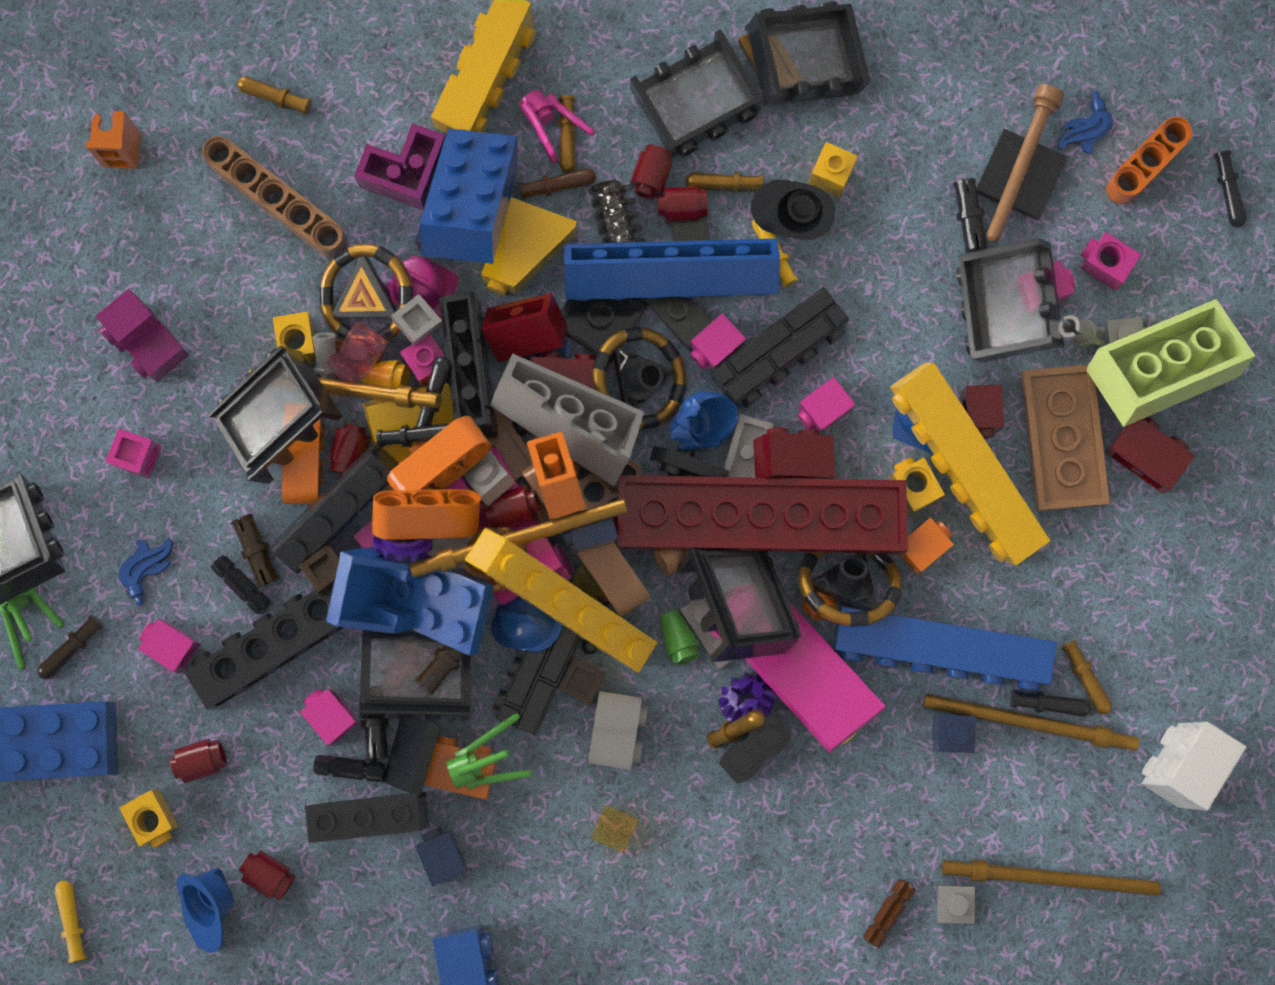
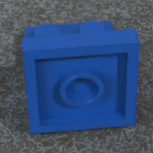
M375 546L341 551L326 622L337 627L386 633L414 630L467 655L478 653L494 584L459 569L445 573L439 570L413 578L409 564L414 562L402 560L399 563L394 558L386 560L383 554L375 552ZM427 556L426 558H417L415 562L420 561V560H424V559H427V558H430V557Z

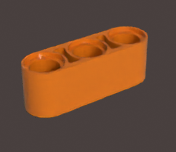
M1177 116L1170 117L1164 121L1110 178L1106 188L1109 198L1117 204H1127L1134 200L1189 142L1192 137L1190 123L1186 119ZM1171 131L1175 133L1179 142H1171L1166 137L1165 132ZM1142 155L1152 157L1156 166H1147L1142 160ZM1118 180H1127L1132 186V191L1121 189Z
M288 402L285 409L284 427L305 409L308 404ZM322 417L313 425L318 433V437L312 442L296 440L288 448L294 458L290 463L283 465L282 499L284 504L311 505L320 496L319 486L323 485V460H320V451H324L325 426H321Z
M463 416L457 418L396 466L388 475L387 481L393 490L446 489L483 460L490 452L491 444L471 417Z
M469 489L393 490L379 492L373 499L372 533L376 537L386 540L472 537L478 533L481 496L479 493Z

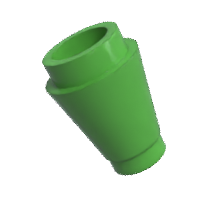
M679 610L667 612L659 617L667 658L672 659L675 666L689 663L701 656L698 649L701 644L681 616Z

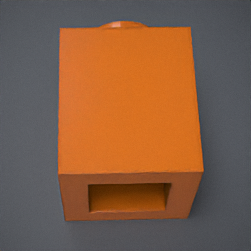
M930 517L907 536L908 551L905 554L899 555L918 575L954 545L950 541L952 534L941 521L934 522Z

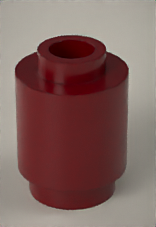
M648 144L645 150L640 152L629 183L635 189L634 193L636 195L652 200L654 196L663 194L673 165L671 161L672 153L669 150L657 145Z
M697 186L664 188V195H657L658 216H665L666 223L699 221L700 217H708L706 189H698Z
M345 423L344 429L336 428L328 461L331 462L329 471L342 474L369 447L371 437L364 435L366 428Z
M527 485L506 490L489 506L484 503V508L490 526L492 528L500 527L505 529L536 520L537 512L541 511V502L536 490L531 491Z
M206 739L174 750L175 757L170 758V766L176 779L181 778L185 784L218 774L220 769L227 767L226 754L219 739L215 741Z
M260 850L257 855L251 852L239 869L244 874L241 882L270 900L274 897L281 901L296 878L294 874L289 872L290 867L263 850Z

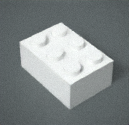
M1209 722L1178 723L1176 727L1172 725L1161 739V744L1164 745V748L1159 756H1152L1143 768L1142 774L1146 777L1141 784L1178 808L1208 811L1246 746Z

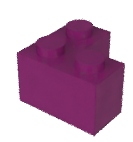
M412 123L400 155L366 144L354 175L359 187L424 210L445 135Z
M129 288L96 315V318L103 325L98 329L100 333L121 353L126 349L134 357L130 364L143 379L149 375L158 382L189 356L188 352L151 309Z

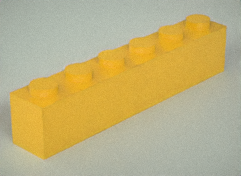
M935 363L921 364L890 386L895 395L892 397L894 405L901 414H908L914 424L911 427L913 434L921 444L927 443L934 454L931 456L934 466L941 474L946 473L953 483L950 486L952 493L960 503L967 504L972 512L969 516L971 522L980 533L985 531L992 542L988 545L989 549L998 561H1005L1016 566L1050 542L1045 531Z
M486 528L465 559L542 612L637 673L640 672L658 643L509 540Z

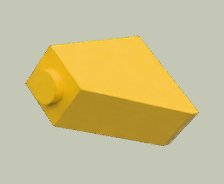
M511 197L494 263H485L481 273L483 282L487 283L486 288L504 296L507 294V291L517 294L564 248V244H568L576 236L578 231L577 221Z
M446 382L441 393L442 404L440 410L435 412L431 425L440 423L450 424L454 421L451 390ZM427 386L417 388V391L426 392ZM381 400L362 403L372 442L375 441L376 443L377 430H399L403 425H408L409 428L416 426L421 407L415 405L414 408L397 406L395 402ZM411 443L410 447L394 444L385 445L382 448L400 464L411 455L408 449L416 443Z

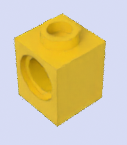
M826 142L811 173L808 184L821 188L840 198L858 156Z
M307 311L273 317L277 348L279 346L289 348V341L294 335H305L303 346L295 350L301 351L309 365H311V360L316 359L313 341L315 329L312 316Z
M910 457L894 466L896 472L889 477V480H906L907 476L916 475L923 481V490L921 492L911 491L906 484L907 512L909 515L932 504L945 495L925 457L916 462L913 457Z
M159 789L150 790L119 807L139 847L151 844L154 849L171 840L173 837L170 832L179 828ZM150 810L155 812L159 818L158 826L154 831L147 829L144 824V817Z

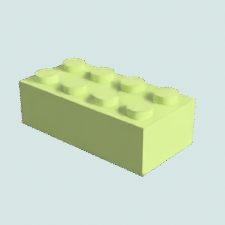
M1217 299L1099 348L1086 370L1122 426L1125 427L1240 377L1254 359L1255 354Z

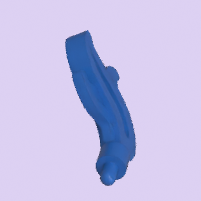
M1098 91L1092 93L1094 101L1090 102L1093 112L1091 117L1087 119L1075 118L1063 126V130L1068 128L1071 130L1067 131L1058 141V150H1062L1066 145L1081 142L1082 150L1087 154H1092L1094 152L1093 144L1110 132L1113 127V118L1106 109L1104 99H1100Z
M170 538L163 545L152 550L149 549L146 542L142 540L136 541L138 547L136 552L122 564L119 570L121 583L127 587L130 598H135L138 606H142L144 603L142 595L145 593L141 585L144 577L160 574L170 565V561H164L169 557L173 549L174 543Z

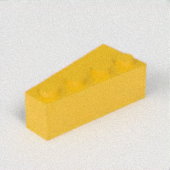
M492 0V5L487 15L480 12L474 24L476 29L473 40L475 41L473 45H464L457 63V70L460 72L458 76L450 75L431 115L435 128L447 133L448 129L485 132L488 125V119L485 117L491 107L496 109L504 95L502 86L507 77L512 79L517 73L521 62L517 58L523 47L529 49L535 39L537 31L534 29L530 2L526 0Z

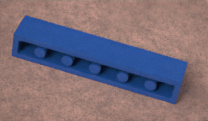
M777 238L564 244L566 300L588 301L591 299L623 300L626 298L659 299L661 297L694 298L696 296L729 297L731 295L764 296L767 294H779L780 255Z
M841 607L839 609V611L847 613L865 611L847 607ZM889 614L881 621L868 626L849 627L836 624L833 650L840 652V657L847 661L861 662L862 656L876 658L875 665L897 668V663L901 662L912 664L911 671L932 674L933 668L947 670V677L968 680L969 674L983 676V683L1004 686V680L1018 682L1019 689L1039 692L1040 685H1051L1057 642Z

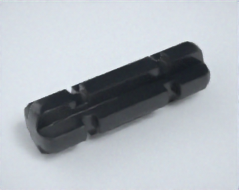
M222 555L217 558L211 565V569L219 577L225 578L224 582L242 601H247V606L254 613H263L271 604L270 599L263 592H258L259 588L240 569H235V564L227 556Z
M317 755L314 760L313 772L317 775L328 776L331 773L333 777L356 780L367 778V781L381 782L384 778L385 764L369 761L368 764L365 763V760L342 757L332 759V756Z

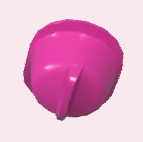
M417 255L411 256L402 263L410 275L413 295L416 297L420 294L442 320L439 298L455 294L459 278L451 271L427 258ZM393 274L392 280L387 284L391 300L400 306L399 283L395 274Z

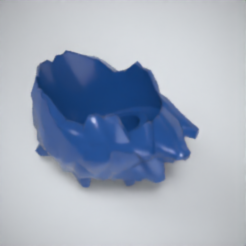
M703 390L685 398L683 404L679 407L678 414L672 420L673 423L668 427V430L672 431L669 436L670 439L680 442L677 447L679 451H697L702 447L704 449L719 447L733 434L739 420L738 413L736 412V403L730 401L723 394Z

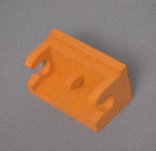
M114 111L112 128L108 131H102L100 128L102 123L101 116L96 114L91 122L90 141H86L87 150L105 168L138 169L141 131L125 111Z

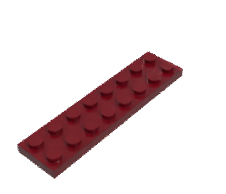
M620 475L618 479V500L624 498L628 513L618 515V549H718L771 552L905 554L908 551L906 480Z

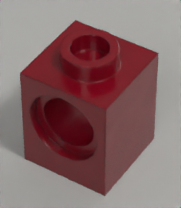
M1002 385L966 386L961 391L962 406L984 439L993 438L994 432H999L1004 428Z

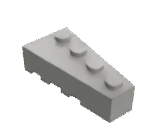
M515 354L511 355L490 403V406L539 438L562 431L570 458L612 486H615L630 459L644 415V411Z

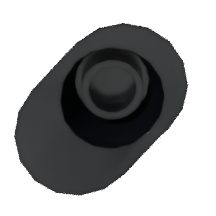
M772 180L764 183L755 191L751 200V214L755 223L764 231L801 240H813L822 237L829 231L835 219V207L831 197L823 189L806 183L790 180Z

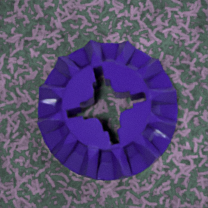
M375 535L373 536L375 552L383 554L386 560L397 559L399 563L402 560L415 562L417 558H426L428 552L433 549V539L386 540Z
M745 672L743 679L736 680L731 677L732 685L721 687L722 695L718 699L720 710L724 717L731 722L752 710H760L766 717L774 708L776 693L759 674L750 676ZM749 692H752L753 699L747 698L744 702H741L740 695L746 696Z

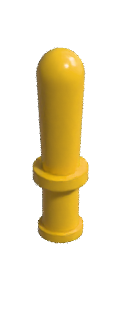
M753 219L752 227L759 239L776 238L775 234L760 228ZM778 242L780 255L779 277L782 281V287L787 288L798 282L799 279L794 275L787 261L789 259L788 254L783 253Z
M62 880L55 886V895L64 928L61 937H66L70 958L68 963L87 959V955H84L80 935L84 933V930L79 928L74 889L69 881Z

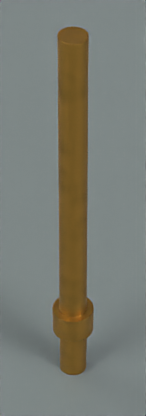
M284 373L272 384V386L298 389L288 373ZM318 378L327 393L395 402L397 406L414 408L415 405L439 408L442 404L441 394L417 391V388L412 386L400 385L398 388Z
M623 498L505 534L501 537L509 540L516 546H520L628 513ZM474 544L453 550L452 547L437 551V556L409 564L413 578L439 570L445 573L458 569V564L467 562L465 559Z
M925 693L924 708L963 716H976L977 719L1092 742V746L1108 749L1109 746L1137 751L1139 746V737L1112 732L1110 727L1096 725L1092 728Z
M972 859L971 862L943 860L941 866V873L943 875L970 877V881L986 882L987 879L1153 896H1159L1161 892L1159 881L988 864L987 860Z

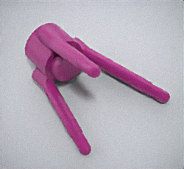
M534 90L524 96L519 103V108L533 126L552 163H557L558 160L543 126L550 123L554 118V108L588 135L593 136L595 133L583 120L563 106L553 93L545 96L541 90Z

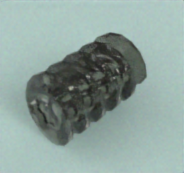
M610 180L597 183L588 189L589 195L594 197L591 200L592 208L597 210L594 214L595 221L601 223L598 226V233L601 236H605L601 243L646 242L645 238H635L634 234L643 230L642 225L631 224L632 220L639 217L638 211H628L630 206L636 204V199L625 198L624 196L633 190L632 185H622L618 180Z

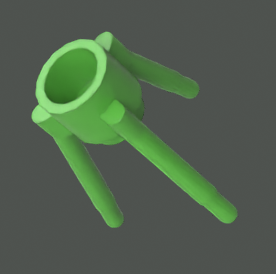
M34 588L0 605V611L13 654L20 670L25 669V663L11 614H13L27 642L32 640V636L21 611L29 606V598L58 627L64 626V622L36 593Z
M519 714L512 715L467 747L455 751L456 758L446 761L449 775L456 788L467 785V788L470 790L480 785L532 776L531 770L478 777L483 774L482 767L507 758L509 751L504 750L480 760L476 754L469 755L520 719Z

